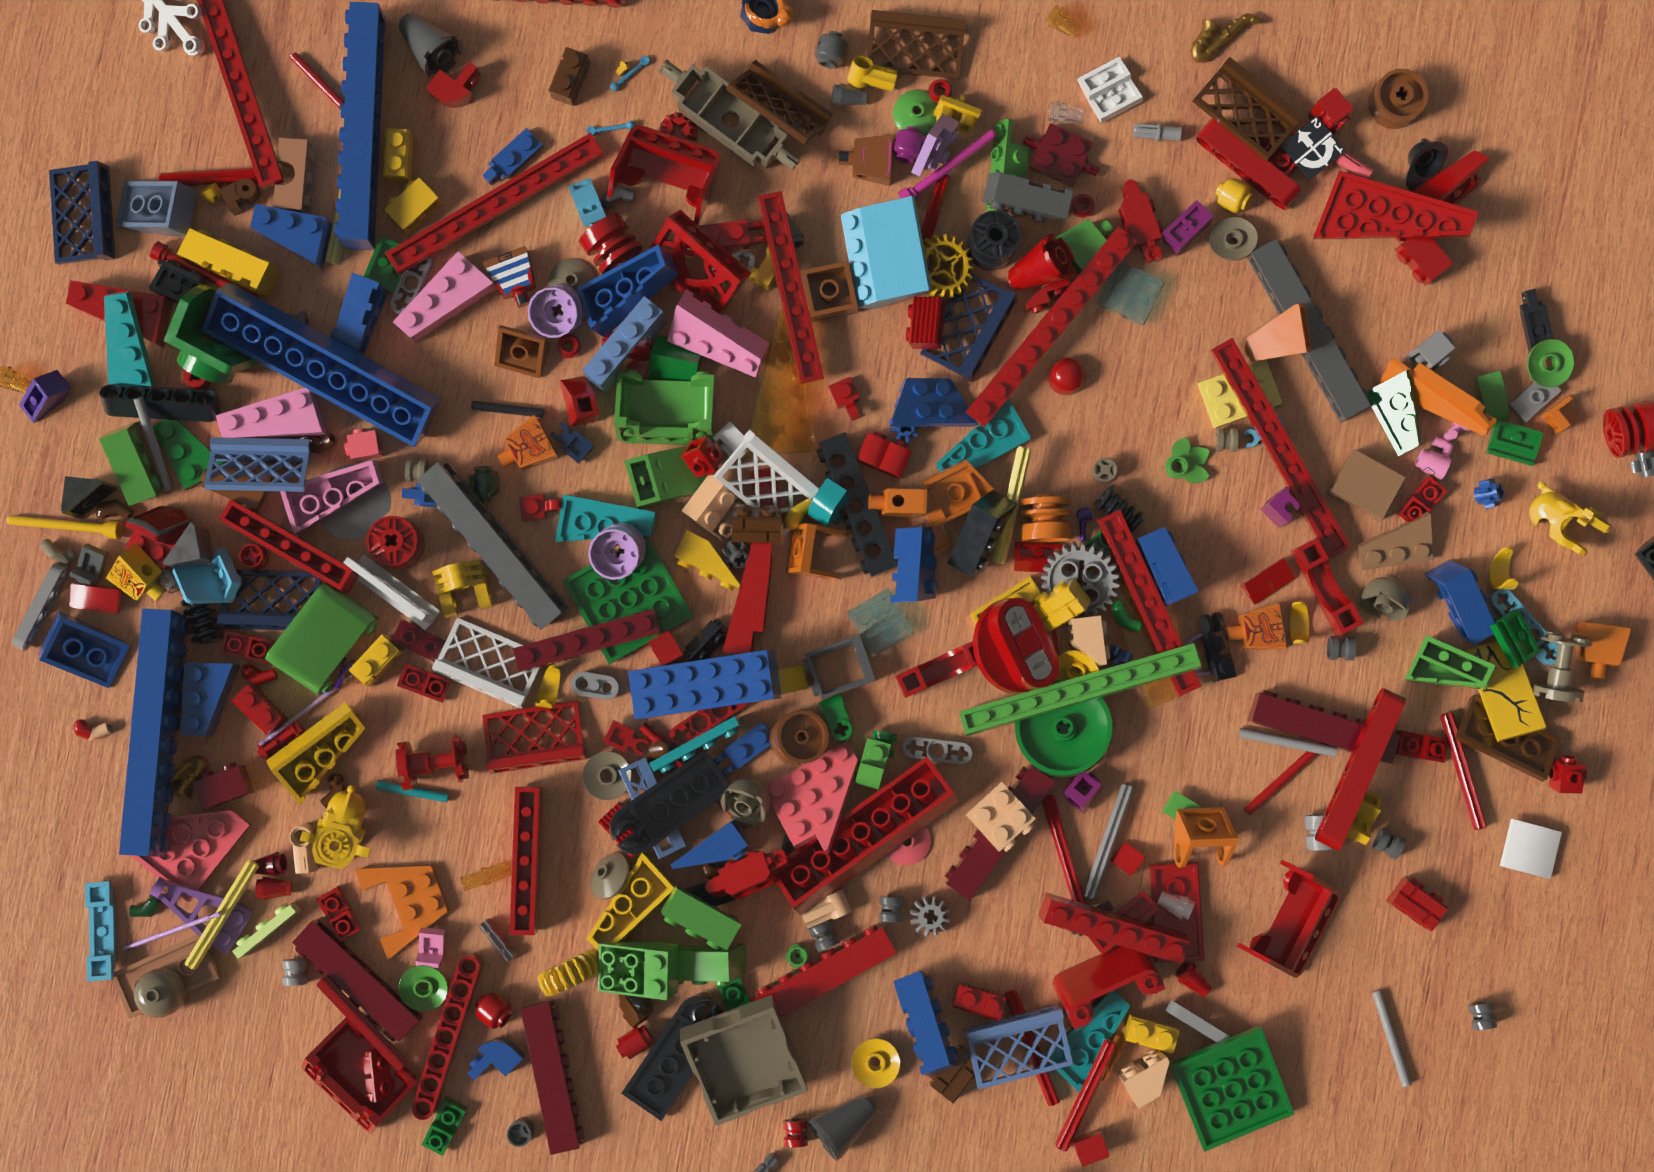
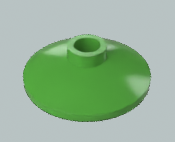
M908 91L901 95L894 105V122L899 130L906 129L907 126H913L920 129V134L925 136L936 123V116L933 113L938 103L934 102L930 98L929 93L925 91ZM914 108H920L922 112L920 114H914L912 110Z
M1547 339L1536 344L1529 353L1527 360V370L1531 379L1543 387L1561 385L1570 377L1574 367V357L1571 349L1564 342L1556 339ZM1546 359L1549 360V365L1547 367H1545L1544 365Z
M416 965L409 968L402 975L398 990L400 998L409 1008L425 1012L436 1009L444 1002L448 992V984L443 973L437 968ZM426 982L429 986L424 988L420 983Z

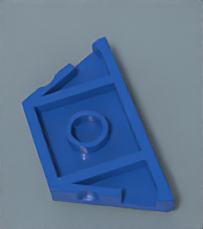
M906 378L902 383L900 396L896 400L893 417L889 421V427H974L977 424L973 418L965 413L969 407L950 378Z

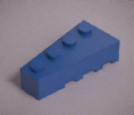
M656 245L578 287L577 290L590 329L602 337L607 336L624 321L644 296L650 299L674 279L678 272L672 255L660 245Z
M919 971L895 980L894 985L904 1014L908 1013L909 1018H906L908 1031L912 1037H916V1042L913 1045L915 1054L924 1064L919 1067L921 1074L932 1076L957 1067L956 1060L959 1059L955 1046H951L948 1036H951L947 1023L941 1020L939 1013L942 1012V1007L938 998L934 999L931 989H934V985L930 975Z

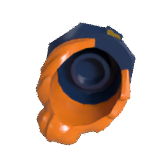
M742 0L740 17L751 31L770 34L779 26L784 27L792 22L794 12L793 8L788 6V0Z

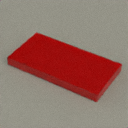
M1176 863L1149 865L1151 899L1159 907V910L1152 915V925L1182 933L1190 941L1183 962L1205 961L1199 863H1187L1184 868H1178ZM1154 956L1155 963L1171 962Z

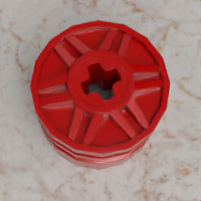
M619 213L610 214L596 222L583 233L578 241L587 255L593 256L597 254L593 263L596 266H600L598 270L601 274L638 256L643 249L641 243L635 241L636 236L633 233L624 235L628 230V225Z
M1647 400L1634 403L1629 408L1620 406L1605 411L1603 415V433L1609 451L1614 457L1631 456L1637 454L1638 451L1641 453L1654 451V403Z
M391 515L377 520L369 529L366 540L368 551L373 559L390 568H409L417 563L424 553L425 541L423 533L418 526L399 516ZM391 537L396 538L395 541L398 543L396 546L391 545Z

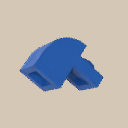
M491 1039L478 1048L484 1057L479 1054L469 1064L472 1069L467 1074L475 1080L492 1063L506 1077L526 1055L513 1042L507 1039Z

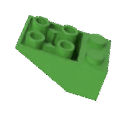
M686 446L650 453L624 461L638 509H645L694 495L706 478L705 475L697 478L681 457Z
M656 941L600 942L598 991L668 1000L678 992L679 944Z

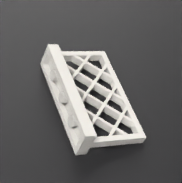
M751 430L743 436L745 440L714 475L718 481L753 508H760V499L771 497L773 506L777 508L776 497L789 495V507L781 508V513L788 512L793 507V495L804 494L807 498L813 500L819 490L815 484ZM746 448L753 452L754 462L741 463L740 455ZM769 465L771 467V477L759 478L758 466ZM754 466V478L742 480L741 468ZM737 468L738 480L727 481L722 477L728 469ZM786 479L788 481V491L776 492L775 480ZM771 481L772 493L759 494V482ZM755 483V495L745 496L742 491V484ZM781 526V532L786 535L790 529Z
M363 554L359 561L347 557L343 562L359 574L358 581L426 631L442 612Z
M460 618L456 619L438 659L435 660L432 666L434 673L520 709L524 708L526 698L540 668L509 676L505 664L515 661V656L503 661L499 649L508 645L513 648L523 645ZM460 625L470 629L471 638L458 641L456 633ZM473 631L478 632L480 634L475 636ZM485 636L492 638L494 647L481 651L477 639ZM495 640L501 642L502 644L497 645ZM474 641L478 653L465 657L461 645ZM458 647L462 659L455 662L446 660L445 657L448 650ZM496 650L501 662L487 667L483 655ZM480 656L484 668L475 672L470 670L466 661ZM464 663L465 667L460 666L458 664ZM502 666L506 678L498 681L493 680L489 670ZM486 672L488 677L482 675L481 673ZM532 672L530 678L528 679L527 673ZM522 675L525 676L527 684L523 692L513 688L512 679ZM508 681L510 686L503 683Z

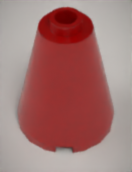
M1052 233L1036 244L1009 269L1007 279L1011 287L1017 290H1024L1067 280L1074 276L1076 267L1072 269L1071 264L1074 261V256L1064 239L1061 237L1057 239L1054 237L1056 234Z

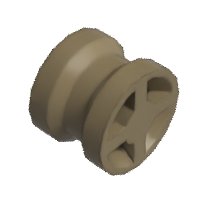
M1217 428L1215 433L1216 452H1222L1224 449L1236 452L1238 448L1237 428H1231L1230 430Z
M407 458L405 464L406 482L417 480L428 471V460L415 461L413 458Z
M1101 458L1092 467V477L1098 483H1108L1116 476L1118 471L1117 465L1110 458Z

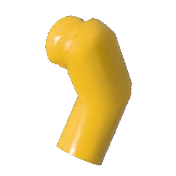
M808 498L789 509L784 520V525L787 529L794 530L799 527L804 515L809 510L812 502L811 499Z

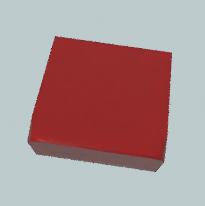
M1124 841L1110 861L1129 876H1132L1146 857Z

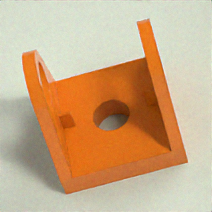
M808 523L800 524L797 529L792 530L786 573L842 580L841 574L811 569V560L816 534L847 538L848 532Z
M1225 808L1177 809L1174 837V858L1177 867L1184 868L1194 847H1216L1219 865L1227 866L1237 846L1238 836Z

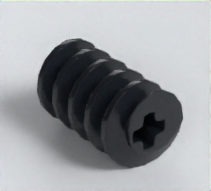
M1113 484L1094 502H1099L1097 511L1106 509L1104 516H1107L1117 510H1121L1132 534L1144 521L1142 520L1144 511L1134 513L1137 505L1133 504L1128 507L1130 499L1127 497L1120 500L1123 492L1119 491L1114 494L1116 486Z
M184 599L180 602L181 606L188 607L183 611V615L191 616L186 619V624L194 625L188 629L189 634H196L191 638V643L202 645L223 639L222 636H215V633L221 629L220 627H212L217 618H210L209 616L215 612V609L207 608V605L210 603L189 604Z

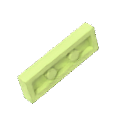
M287 903L283 904L275 911L276 916L270 921L265 919L255 927L257 932L252 936L247 934L236 943L238 947L232 952L238 959L245 957L302 910L296 903L289 906Z

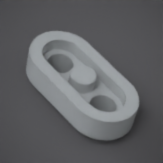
M578 672L571 679L573 692L580 696L611 700L619 693V683L611 676ZM586 679L588 686L583 689L580 687V681ZM606 683L612 686L611 691L608 693L603 690V686Z

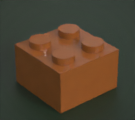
M848 261L801 270L811 322L858 313V305Z

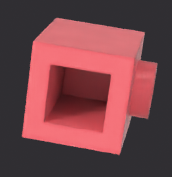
M356 429L353 430V434L347 435L348 442L344 443L345 452L355 462L384 457L380 433L376 430Z

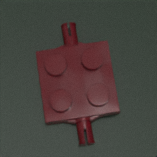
M1052 123L1049 124L1045 135L1040 140L1028 134L1025 136L1023 144L1035 148V156L1030 165L1031 169L1070 187H1073L1077 177L1083 171L1096 177L1100 167L1087 162L1088 153L1093 142Z

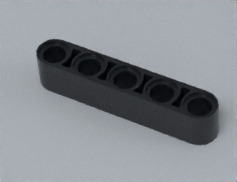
M108 384L99 391L104 412L108 416L139 418L133 400L139 397H143L150 419L213 422L217 420L216 415L221 414L217 394L212 390Z

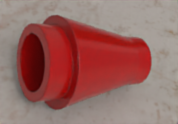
M264 876L262 879L256 880V898H262V901L292 895V881Z
M1185 962L1178 968L1175 976L1178 978L1179 983L1195 991L1201 997H1205L1211 991L1212 986L1206 981L1195 964Z

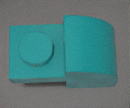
M827 478L814 496L808 510V515L826 527H829L831 523L837 526L842 520L839 512L850 498L849 493Z

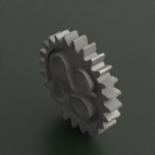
M1073 541L1070 549L1066 544H1063V552L1056 548L1054 551L1055 557L1049 555L1047 559L1050 564H1044L1043 570L1046 572L1042 573L1041 579L1046 581L1042 583L1041 587L1048 589L1046 593L1049 594L1053 591V587L1063 580L1067 583L1075 579L1079 584L1080 560H1083L1082 580L1084 582L1081 589L1085 593L1088 589H1094L1098 595L1089 596L1090 604L1087 610L1082 613H1084L1085 617H1089L1090 611L1095 616H1098L1099 608L1106 611V603L1113 604L1114 599L1112 596H1117L1118 590L1115 588L1120 586V581L1116 580L1120 572L1113 571L1117 563H1109L1112 555L1109 554L1104 557V548H1101L1098 552L1095 551V543L1090 548H1086L1085 541H1083L1081 547H1078L1077 543ZM1070 563L1074 565L1075 570H1066L1064 564ZM1095 566L1100 572L1093 574L1088 570V567Z

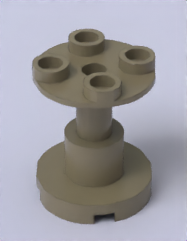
M1546 631V635L1541 636L1542 640L1558 643L1555 666L1549 667L1547 683H1534V695L1539 696L1543 692L1546 693L1545 698L1565 702H1574L1576 699V701L1583 702L1585 691L1572 687L1575 670L1570 669L1574 646L1592 647V643L1586 638L1587 636L1571 634V638H1568L1556 631Z

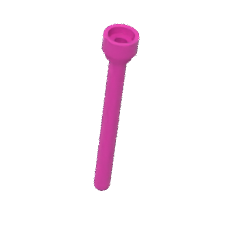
M989 130L913 188L911 186L907 189L903 188L898 192V195L901 198L914 196L915 200L918 199L919 194L995 139L997 136L996 131Z

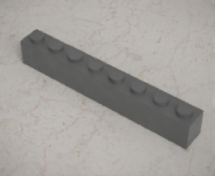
M1275 239L1251 252L1247 259L1279 315L1293 305L1305 303L1313 350L1301 353L1341 423L1371 406L1369 403L1370 397L1367 391L1359 386L1355 370L1349 368L1346 363L1345 352L1341 347H1337L1334 342L1335 336L1329 326H1325L1321 319L1323 318L1321 310L1317 305H1313L1308 287L1300 282L1296 266L1288 261L1286 248Z
M447 459L438 461L417 479L421 484L422 491L432 497L436 502L437 509L446 515L452 522V527L465 537L469 548L479 554L483 559L484 566L488 570L493 571L498 577L499 584L512 594L516 605L526 611L529 615V620L534 626L542 630L569 608Z

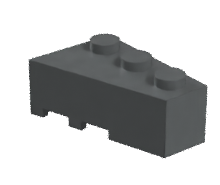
M1001 172L989 173L982 202L991 204V209L1000 211L1008 209L1011 210V215L1019 217L1028 215L1031 216V221L1045 223V220L1067 219L1074 190H1055L1049 184L1044 183L1042 186L1029 182V179Z

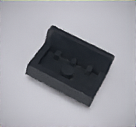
M159 259L157 264L160 268L149 289L151 292L165 296L179 304L180 299L189 290L198 285L205 284L202 278L203 276L192 269L186 271L172 260L166 262Z

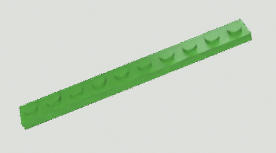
M1193 643L1055 683L1044 688L959 711L965 735L970 736L1201 669L1202 667L1195 644Z

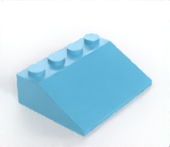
M914 196L865 206L841 214L858 308L876 309L932 290Z

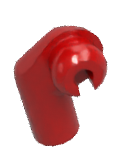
M246 663L241 667L243 678L254 685H262L278 679L275 668L262 672L250 663Z

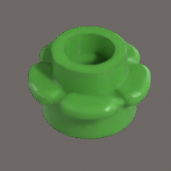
M793 944L789 947V951L786 952V961L790 962L791 967L799 968V966L809 961V951L804 945ZM800 954V957L796 958L795 955Z

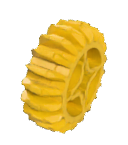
M946 234L940 235V238L937 235H933L931 240L928 238L923 240L926 262L928 255L931 262L928 273L932 290L929 291V297H934L937 294V297L943 299L946 295L949 299L954 294L959 295L962 293L961 288L965 289L968 287L966 280L969 281L973 278L968 273L975 268L968 263L973 261V257L967 258L966 256L970 249L961 248L964 241H959L955 244V236H951L948 239ZM937 248H943L948 250L950 253H952V256L946 257L942 252H939ZM949 261V263L945 265V268L943 270L935 272L937 269L940 268L939 265H941V263H946ZM956 262L958 265L957 276L954 272V265ZM938 276L943 282L946 281L948 286L940 285L931 278Z
M589 949L539 974L537 979L545 996L556 995L597 975L599 972V955L596 950Z

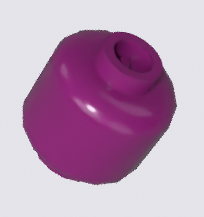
M907 126L906 129L897 131L892 152L896 155L895 158L898 161L913 164L917 160L926 139L920 134V129Z

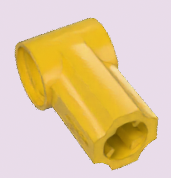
M860 55L854 57L847 81L856 88H864L869 85L892 91L897 77V70L875 65L871 59Z

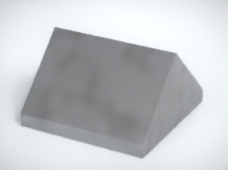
M190 522L163 561V564L170 567L210 564L213 553L208 529Z

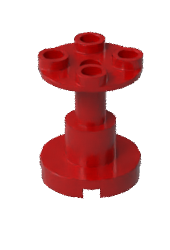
M457 734L452 736V752L431 755L429 750L413 753L409 741L397 743L399 749H396V766L398 777H404L405 782L400 783L404 791L415 789L417 777L433 774V769L454 766L460 783L464 779H469L468 765H464L463 755H467L466 743L461 741V737Z

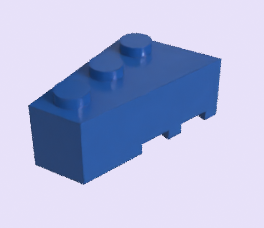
M255 204L250 226L255 232L316 267L323 269L332 223L326 217Z
M352 272L336 327L332 330L330 337L364 356L389 292L379 282Z
M932 526L896 528L894 559H898L897 573L892 574V581H896V593L891 595L890 603L918 602L937 598L938 582L935 579L937 559L934 556L935 534L932 531Z
M1163 527L1135 540L1164 606L1199 592L1185 566L1183 556L1180 552L1178 553L1174 545L1176 542L1170 530L1167 531Z
M1448 560L1425 573L1428 580L1432 579L1435 581L1440 590L1436 594L1439 600L1445 599L1450 610L1448 615L1464 641L1475 645L1493 635L1490 625L1496 623L1497 620L1493 612L1488 610L1486 605L1487 597L1478 588L1476 583L1478 577L1472 569Z
M184 662L181 735H214L224 709V703L232 689L231 685L240 665Z

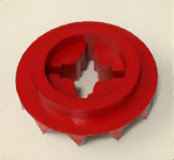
M676 111L673 114L666 115L660 124L661 132L672 135L674 123L678 127L684 126L682 129L684 138L678 133L673 134V136L691 142L695 141L697 125L693 121Z

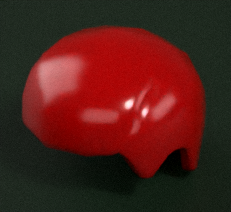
M1065 357L1058 360L1049 370L1048 382L1050 387L1057 394L1066 396L1073 394L1085 384L1087 376L1085 367L1078 359L1073 357Z

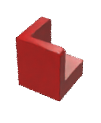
M665 631L648 641L661 666L670 665L685 656L670 631Z
M1099 1129L1072 1140L1082 1167L1110 1156Z

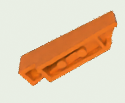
M1393 357L1378 384L1380 385L1409 369L1415 405L1482 436L1487 435L1497 422L1495 418L1483 411L1485 407L1480 401L1421 363H1418L1414 370H1411Z

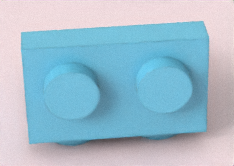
M216 548L210 565L175 566L173 569V574L184 600L189 604L232 603L238 589L241 587V577L237 574L233 559L229 556L226 548Z

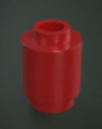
M645 1025L640 1028L637 1026L617 1039L619 1044L616 1045V1048L622 1058L627 1056L631 1060L650 1047L649 1044L653 1043L654 1040Z

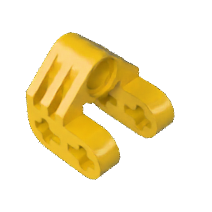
M481 560L455 563L432 571L445 618L458 615L454 591L474 586L480 609L493 606L487 574Z

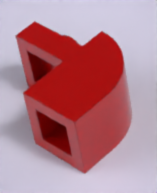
M471 62L466 65L456 80L439 70L426 87V90L430 96L447 107H463L474 99L469 89H473L478 84L481 74L478 68Z

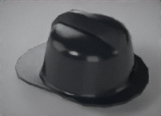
M1423 138L1421 142L1411 148L1408 154L1410 167L1406 176V186L1409 191L1412 192L1441 172L1448 156V147L1445 143L1439 141L1431 142Z

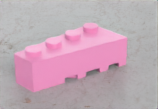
M457 252L398 315L393 323L416 343L441 327V324L456 317L461 311L480 301L488 293L497 290V287L462 254Z
M686 289L676 306L667 341L756 377L764 363L770 343L746 327H738L733 323L732 318L726 314L722 316L712 310V305L706 301L700 302L693 297L694 293Z
M301 388L216 415L222 438L284 439L328 435L316 393L307 388Z
M370 460L306 480L304 492L280 491L293 534L302 533L382 485L384 480L378 461Z

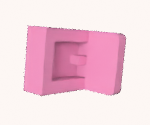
M421 927L419 931V954L416 959V965L439 968L445 955V930Z

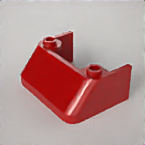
M634 126L630 129L610 169L607 197L612 198L619 182L626 185H637L645 176L687 190L686 201L689 205L696 207L694 222L699 225L711 197L720 166L721 155L713 148L646 126Z
M1281 860L1280 864L1289 869L1283 878L1284 889L1289 892L1267 935L1260 933L1252 938L1249 947L1238 943L1237 947L1297 978L1305 970L1339 904L1341 894L1340 891L1315 875L1287 861Z

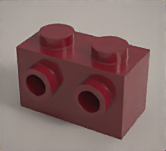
M236 762L221 767L222 772L214 774L213 771H209L199 775L200 780L192 782L202 810L211 809L254 793L245 765L237 766Z

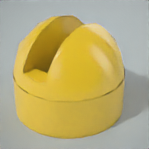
M216 183L209 185L200 192L201 196L208 203H216L213 199L215 196L219 200L222 197L219 191L220 188Z

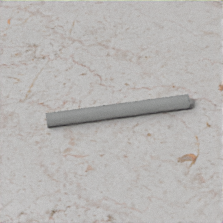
M143 397L135 398L133 400L163 491L171 490L173 487Z
M1244 728L1239 730V738L1336 757L1337 747Z
M1373 991L1372 995L1402 1087L1410 1086L1412 1083L1382 991Z

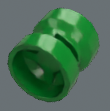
M874 730V739L891 743L888 757L893 758L894 749L892 746L896 742L897 734Z

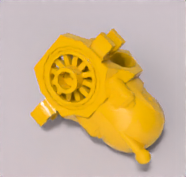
M1541 481L1538 483L1537 486L1542 492L1530 505L1529 516L1531 522L1537 527L1544 519H1548L1551 524L1549 536L1563 547L1586 556L1588 553L1587 549L1568 535V523L1573 518L1579 517L1577 522L1586 527L1590 524L1604 533H1608L1613 526L1601 518L1603 513L1591 506L1589 509L1584 508L1554 491L1545 482Z
M354 785L348 786L346 791L337 792L331 798L323 819L319 818L316 834L302 831L300 841L313 844L312 851L315 863L344 870L354 860L355 855L369 858L371 848L359 845L366 830L362 829L366 803L363 797L355 792L356 788Z

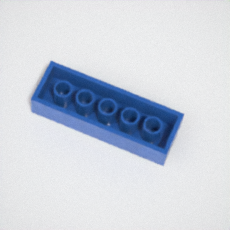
M763 650L628 671L635 720L782 698L775 650Z

